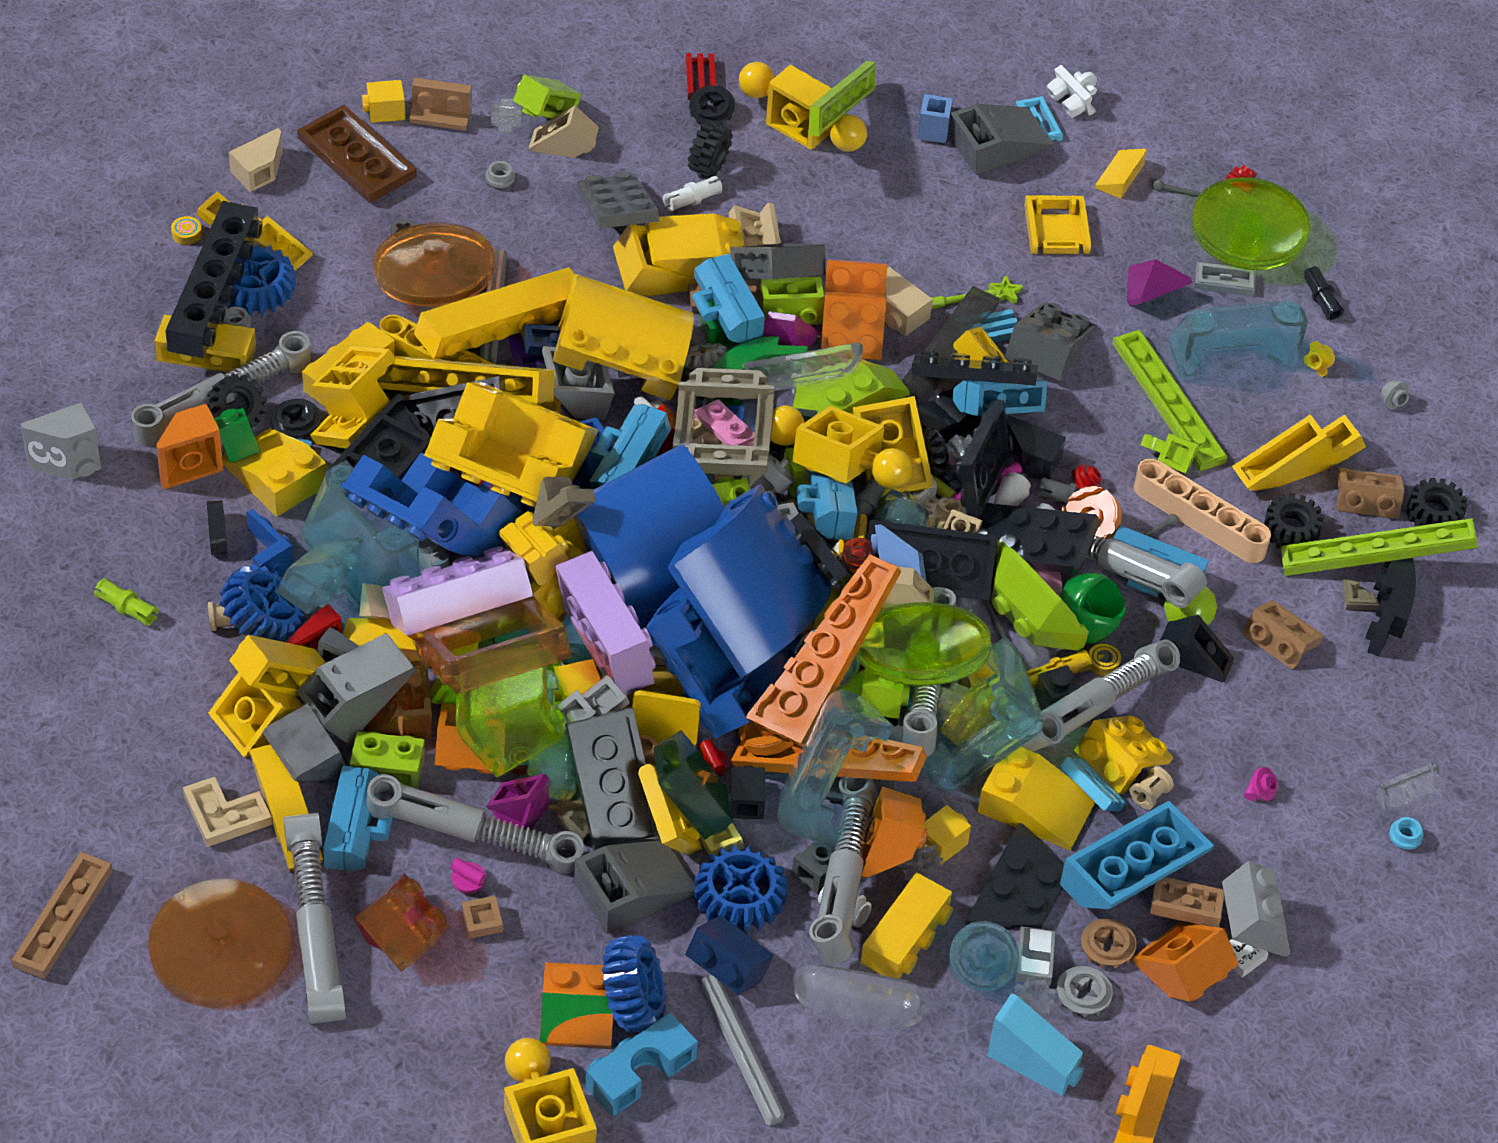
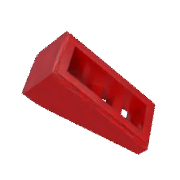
M326 604L285 643L313 648L318 652L319 640L329 628H333L343 634L341 617L329 604Z

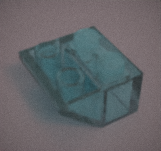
M355 537L319 543L288 567L276 592L307 614L311 613L318 606L323 608L334 593L339 595L347 586L349 579L346 575L359 562L361 554L358 551L364 540Z

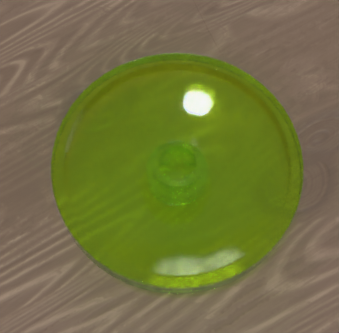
M1244 177L1222 180L1206 188L1196 199L1191 217L1193 234L1199 245L1208 254L1225 264L1248 270L1274 269L1295 260L1306 247L1311 224L1306 208L1291 192L1266 180Z
M932 602L906 603L880 610L857 652V657L868 671L892 682L924 686L945 684L963 679L975 673L987 662L991 652V635L987 625L979 617L962 608Z

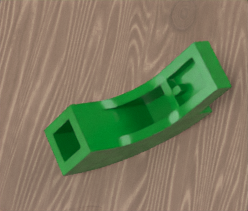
M779 336L762 337L744 342L725 353L713 367V369L760 370L766 377L809 375L811 368L808 346L780 345ZM708 398L709 403L719 399L725 406H742L743 400L737 398Z

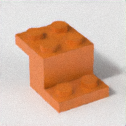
M827 259L820 355L835 357L851 355L862 359H882L887 263Z

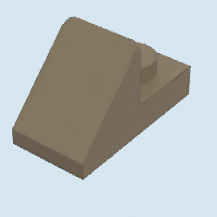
M544 477L539 489L533 525L563 526L596 502L594 490L579 489V486H572L571 479L568 477Z

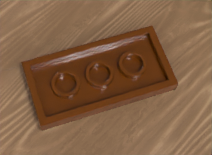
M345 105L297 130L298 139L369 203L417 177L416 168Z

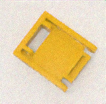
M1026 195L1024 206L1031 254H1037L1038 247H1042L1043 254H1078L1079 247H1083L1084 254H1090L1091 240L1084 196ZM1042 209H1068L1069 214H1041Z
M651 764L640 767L638 774L662 844L685 855L701 850L702 846L699 840L701 833L698 825L693 823L679 780Z

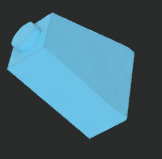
M1011 993L994 1019L987 1056L1063 1096L1069 1085L1075 1087L1084 1072V1068L1080 1067L1083 1052L1022 999Z

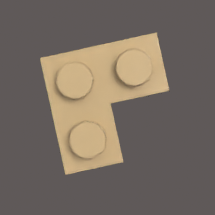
M216 777L182 787L184 798L207 847L272 825V817L260 791L227 802Z

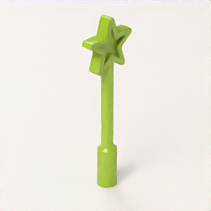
M1004 276L1001 283H989V290L950 297H930L933 299L932 309L944 308L948 304L995 297V303L1006 299L1016 304L1018 299L1016 294L1022 291L1023 286L1010 284L1008 277Z

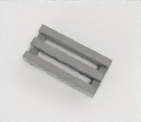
M1203 262L1196 263L1194 289L1254 297L1256 269ZM1202 273L1215 274V275H1220V276L1206 275V274H1202ZM1232 277L1247 278V279H1249V280L1237 279V278H1232Z

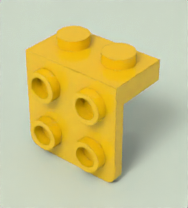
M642 690L636 691L633 697L632 708L634 709L639 735L650 736L659 743V757L653 766L670 774L690 777L697 748L701 703L691 698Z
M1129 715L1094 720L1074 749L1118 794L1127 792L1143 768L1170 764L1173 759L1172 754L1167 750L1166 744L1154 738L1145 729V724L1139 718Z

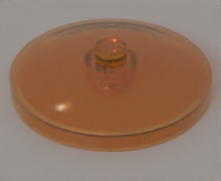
M444 222L418 224L392 234L379 245L373 257L374 277L380 289L395 300L416 306H444L470 298L482 291L490 283L495 273V253L488 239L469 227Z
M213 879L186 887L172 896L161 907L150 929L148 948L150 962L157 979L173 996L200 1007L227 1008L250 1002L266 993L277 983L289 963L292 939L288 918L280 904L269 893L244 881Z

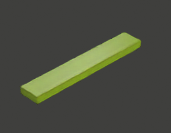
M865 61L810 106L809 135L820 136L875 90L876 62Z
M1141 330L1113 337V346L1173 434L1199 444L1193 459V463L1198 471L1225 464L1228 458Z
M1473 518L1285 545L1281 546L1284 574L1289 576L1476 549L1478 545Z

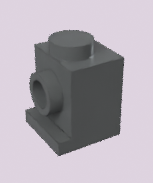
M821 836L801 854L797 853L794 856L791 874L817 895L824 887L829 858L835 852L837 842L834 839H830L827 842Z

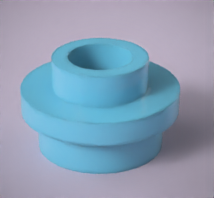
M1403 817L1391 825L1389 837L1397 847L1412 850L1420 846L1424 833L1417 820Z

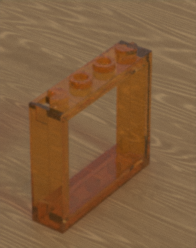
M533 596L417 632L418 638L413 639L418 657H423L425 665L427 667L431 666L434 675L439 676L442 684H447L455 694L572 658L565 626ZM522 628H526L530 632L529 634L456 657L450 652Z

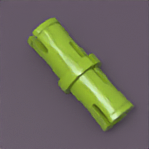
M107 578L101 579L95 587L101 590V592L95 590L94 596L114 606L121 615L126 613L142 622L145 626H150L158 617L153 615L152 612L159 614V609L138 598L137 593L131 589L124 590Z

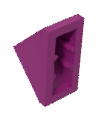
M1156 259L1131 265L1128 271L1127 302L1130 306L1147 302L1191 284V277Z
M768 312L767 318L764 321L763 337L779 336L780 345L808 346L809 349L818 339L819 331L796 315Z
M540 774L503 782L486 807L492 810L497 820L500 818V822L503 823L506 820L508 825L512 822V826L518 824V828L524 826V830H527L529 827L531 831L549 805V777L546 774Z

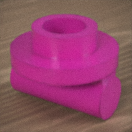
M1261 767L1255 770L1244 793L1245 799L1255 802L1257 799L1268 801L1274 798L1278 789V780L1271 769Z
M458 857L454 859L450 867L453 870L451 881L454 888L465 894L480 891L484 887L487 877L483 867L477 863L465 862Z

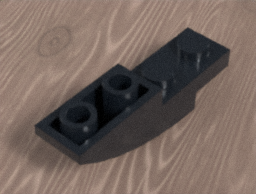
M1413 558L1386 561L1384 568L1388 569L1387 572L1383 573L1380 571L1374 590L1379 591L1377 595L1379 607L1375 616L1380 619L1378 623L1371 622L1365 639L1370 640L1367 650L1370 654L1380 656L1389 634L1400 639L1403 637L1415 597L1416 574Z

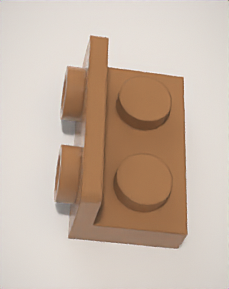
M422 78L413 79L410 123L457 130L467 129L472 112V85Z
M1339 468L1337 478L1339 494L1336 505L1338 511L1399 518L1404 495L1402 476Z
M1274 600L1256 607L1242 632L1246 638L1290 669L1296 668L1303 654L1319 646L1324 637L1322 633Z
M1165 877L1154 884L1150 914L1200 925L1219 927L1224 890Z

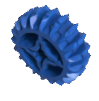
M258 243L253 248L251 259L245 261L243 278L241 281L236 282L234 299L232 303H227V309L230 307H241L250 316L253 311H259L263 316L266 309L274 313L276 305L284 307L286 300H291L296 287L295 269H293L289 257L284 256L281 250L274 251L271 245L264 249Z
M255 564L250 567L244 565L228 577L220 592L222 597L220 605L225 608L223 615L231 619L229 625L236 626L239 634L243 633L246 636L252 635L286 642L305 622L306 618L303 614L306 609L300 604L302 598L294 593L296 588L290 587L286 583L287 579L283 580L278 577L277 571L269 572L266 566L259 568Z
M734 845L732 852H727L724 848H721L718 856L710 854L709 858H707V863H702L699 867V873L695 877L694 883L696 886L694 897L698 901L699 911L706 912L707 921L721 915L735 927H743L746 934L750 931V925H754L759 931L762 929L764 922L772 925L775 915L781 914L783 905L787 901L786 890L788 884L786 877L783 876L782 866H775L774 856L764 858L763 849L753 853L750 845L745 851H739L737 846ZM717 881L723 884V892L720 895L714 888ZM761 883L768 890L764 897L759 893L758 885Z
M627 935L610 941L603 955L604 966L602 967L604 981L602 983L605 985V996H607L609 1002L608 1007L612 1009L613 1018L617 1020L621 1028H624L627 1032L644 1031L654 1024L656 1020L663 1018V1012L666 1009L664 1003L667 997L664 991L666 984L663 981L660 959L656 957V950L654 947H651L650 941L642 935Z

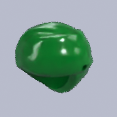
M1090 572L1079 574L1068 580L1059 593V597L1075 614L1078 622L1083 624L1089 631L1086 643H1096L1108 638L1120 626L1126 613L1124 598L1118 585L1103 574Z

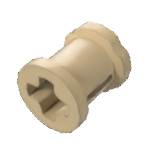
M208 602L210 630L216 631L217 627L231 626L229 625L231 619L223 615L225 608L220 604L215 605L213 602Z
M1152 766L1147 771V776L1140 783L1132 785L1129 792L1135 803L1144 809L1151 810L1156 805V800L1163 793H1168L1173 789L1174 783L1167 771L1161 767Z

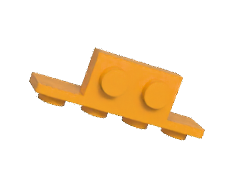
M1147 1045L1139 1066L1131 1065L1125 1086L1131 1087L1129 1096L1121 1095L1115 1115L1122 1118L1114 1143H1153L1181 1059L1179 1054L1153 1045Z

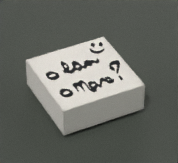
M1230 940V944L1239 962V965L1234 970L1242 978L1267 960L1268 952L1266 950Z

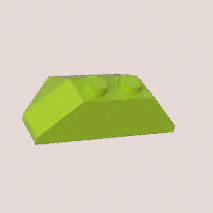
M849 355L798 382L793 407L816 410L818 414L831 405L852 414L853 407L902 399L909 395V390L892 369Z
M1001 541L998 545L991 601L996 611L1001 615H1005L1013 623L1016 632L1021 637L1027 638L1034 646L1076 651L1083 649L1089 631L1083 624L1078 622L1075 614L1015 550L1008 547L1004 541Z

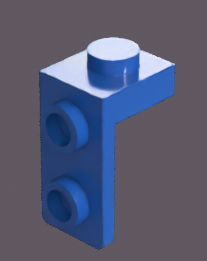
M250 509L246 512L248 531L266 547L265 550L252 557L253 564L259 568L266 566L271 573L277 571L278 577H280L287 568L293 565V545L286 535H280L273 528L267 517L260 516L254 509Z

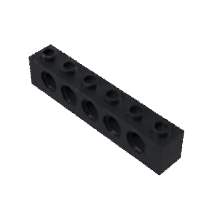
M222 201L166 327L168 352L204 359L208 347L214 346L216 329L225 320L227 303H232L236 282L242 280L245 261L251 259L255 238L259 239L262 233L263 223L259 221L257 207Z

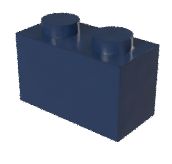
M721 915L697 927L685 953L688 958L737 995L762 982L774 956Z

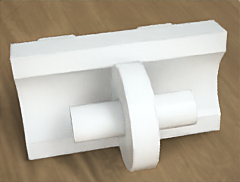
M1062 65L1054 69L1056 78L1046 86L1048 94L1055 101H1058L1066 94L1070 96L1062 102V106L1071 118L1081 114L1083 111L1088 116L1094 114L1096 111L1091 105V95L1097 92V89L1094 87L1097 77L1092 72L1082 74L1079 71L1073 77Z

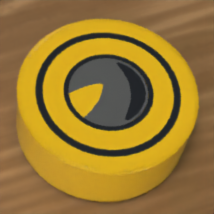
M1098 644L1090 649L1089 656L1092 661L1091 671L1099 676H1106L1120 667L1121 654L1114 646Z

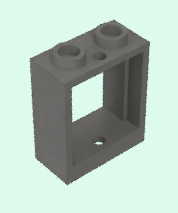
M777 243L730 247V256L743 278L782 279L826 275L825 244Z

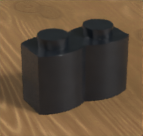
M954 389L942 391L936 396L934 401L917 405L922 433H924L925 429L934 427L943 436L946 445L955 438H960L977 428L981 417L960 412L953 402Z

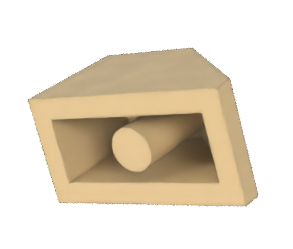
M573 106L535 128L529 150L575 158L583 153H589L595 147L599 127L579 108Z
M888 267L885 291V322L891 329L907 336L930 319L933 299L891 267Z

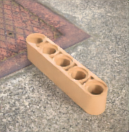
M1145 459L1140 462L1134 483V490L1137 495L1167 514L1177 515L1180 522L1249 563H1258L1264 560L1271 538V532L1267 526L1156 459Z

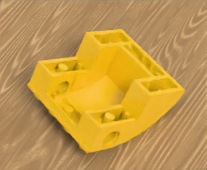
M575 274L558 329L561 331L552 362L582 371L586 361L589 360L643 378L641 391L671 400L679 386L692 336L694 314Z
M467 382L454 418L438 419L424 456L433 459L431 465L445 471H450V468L453 467L462 471L461 477L468 481L479 484L482 479L492 484L491 490L509 496L510 492L522 496V503L536 507L542 479L544 477H568L572 482L590 451L599 430L483 382Z

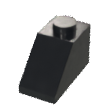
M1008 415L1007 425L1011 455L1014 461L1018 462L1022 467V472L1027 473L1030 477L1040 479L1046 477L1050 479L1063 456L1066 437Z
M1199 614L1168 622L1160 641L1166 639L1176 645L1180 653L1178 667L1219 682H1225L1235 658Z

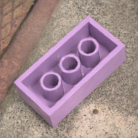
M503 547L488 549L484 551V556L472 559L471 556L458 558L453 561V566L441 569V566L426 568L421 571V576L410 579L409 576L397 577L390 580L391 585L382 587L392 625L407 636L533 596L524 559L507 549L503 550Z
M590 551L556 565L563 609L603 676L608 675L624 695L654 684L652 669L656 668V664L649 651V648L653 646L651 637L646 628L640 629L638 626L639 622L634 608L631 605H625L624 595L619 584H612L610 580L611 575L604 561L599 562L593 551Z

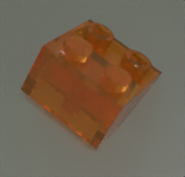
M427 660L410 661L417 669L416 672L365 726L364 732L412 736L419 739L432 738V712Z
M405 873L367 905L356 917L358 922L401 972L429 951L450 927L442 910L437 906H432L424 896L421 885L416 880L410 879Z

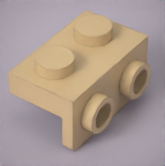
M767 203L760 213L735 205L732 207L729 217L740 221L745 246L782 243L779 237L778 218L775 213L774 204Z

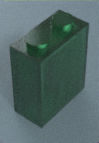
M682 730L653 747L658 784L704 840L714 834L723 832L733 823L727 786Z

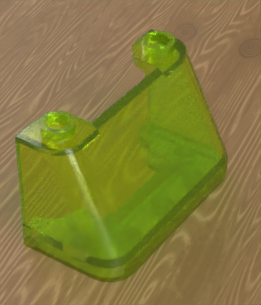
M546 642L471 652L457 660L456 726L458 733L464 743L497 778L564 739V714L557 705L552 706L547 700L546 670L554 674V667L562 666L561 662H563L561 652L553 644L549 645Z

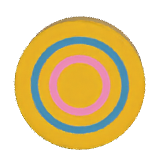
M180 217L171 225L172 238L178 244L191 245L198 242L202 237L201 223L194 217Z

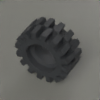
M707 120L705 124L703 123L701 130H698L696 133V139L694 138L692 141L693 147L689 150V153H691L688 157L689 169L709 178L716 176L717 172L721 170L722 164L724 165L726 162V155H729L730 151L728 149L732 145L730 140L733 138L732 130L710 120Z
M233 374L212 386L213 389L208 391L207 397L209 399L205 401V404L210 407L212 416L217 418L222 412L228 410L226 407L227 396L230 393H238L246 401L247 409L245 413L251 428H253L264 418L262 415L267 411V407L263 406L267 402V396L261 397L264 389L262 386L257 389L255 387L257 381L255 379L248 381V375L243 374L238 377V374Z
M1430 478L1429 483L1424 479L1420 481L1419 485L1416 484L1411 492L1407 505L1408 519L1410 522L1415 521V527L1463 520L1468 505L1466 504V495L1462 496L1464 491L1461 488L1455 490L1456 484L1452 481L1449 485L1445 484L1446 479L1443 478L1440 479L1439 483L1436 482L1435 478ZM1436 502L1442 504L1448 510L1437 511L1430 508L1426 503Z
M1290 493L1288 499L1285 494L1280 495L1279 500L1274 498L1271 505L1269 504L1264 520V525L1271 532L1270 542L1277 541L1276 547L1281 549L1283 545L1318 541L1324 515L1320 514L1322 510L1320 506L1314 507L1315 501L1310 499L1306 502V496L1300 495V499L1295 498V493ZM1282 519H1297L1305 526L1292 527L1284 523Z

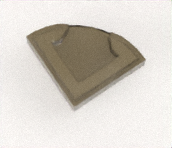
M1343 580L1345 610L1377 611L1379 603L1372 592L1370 594L1367 590L1360 587V583L1357 581Z
M569 810L555 820L564 831L578 834L583 841L590 835L584 811Z

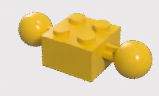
M751 62L742 68L738 79L742 92L754 99L768 96L766 124L810 150L814 149L828 135H830L833 144L844 152L856 151L864 145L867 139V127L863 120L850 114L843 115L820 136L809 135L810 106L832 89L828 85L792 65H789L776 77L773 70L763 62Z
M781 405L773 409L771 441L782 446L794 444L793 462L804 466L807 470L817 471L837 482L848 483L866 469L872 470L875 481L886 489H898L909 482L913 473V464L910 457L904 451L896 448L881 451L884 426L831 405L806 422L802 414L792 406Z
M521 1038L512 1043L505 1055V1067L511 1078L519 1083L504 1087V1111L515 1142L596 1143L597 1128L574 1068L546 1075L550 1069L551 1056L548 1048L541 1041L535 1038Z

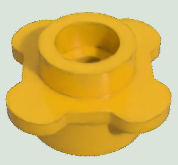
M1314 341L1310 343V351L1304 356L1303 361L1304 364L1314 369L1318 375L1323 377L1328 374L1327 368L1334 364L1335 354L1328 345H1321L1320 342Z

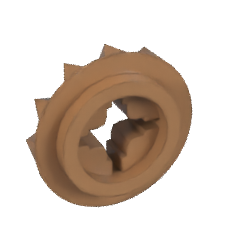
M1098 919L1088 924L1083 930L1081 951L1086 953L1088 962L1095 961L1099 963L1100 968L1106 965L1113 966L1116 970L1119 965L1123 963L1128 964L1132 956L1135 955L1137 945L1135 935L1127 925L1120 921ZM1110 935L1112 936L1111 941H1113L1112 945L1114 947H1111L1110 951L1106 952L1103 949V943L1106 942V939L1108 940Z

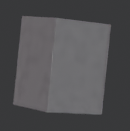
M308 703L267 726L262 732L294 781L339 780L342 765L345 766L341 753Z

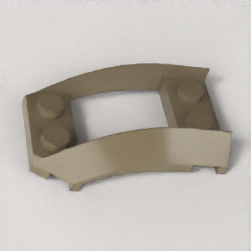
M695 369L689 374L688 381H679L673 448L681 444L685 445L705 474L751 475L752 485L767 471L773 417L774 385L767 383V377L760 370ZM696 396L706 398L726 397L740 400L758 399L753 446L692 443Z

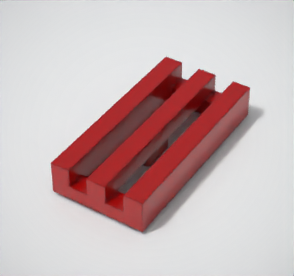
M686 53L687 98L690 100L694 94L692 64H697L699 89L705 87L703 64H708L710 86H716L714 53H708V57H703V53H697V57H692L691 53Z

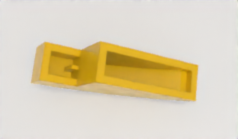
M1310 414L1233 465L1232 468L1249 491L1276 488L1322 472L1348 459L1366 446L1361 435L1345 414L1321 429Z

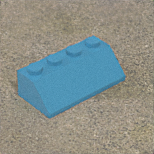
M1167 801L1066 858L1060 885L1081 907L1111 909L1212 851L1214 845L1170 801Z

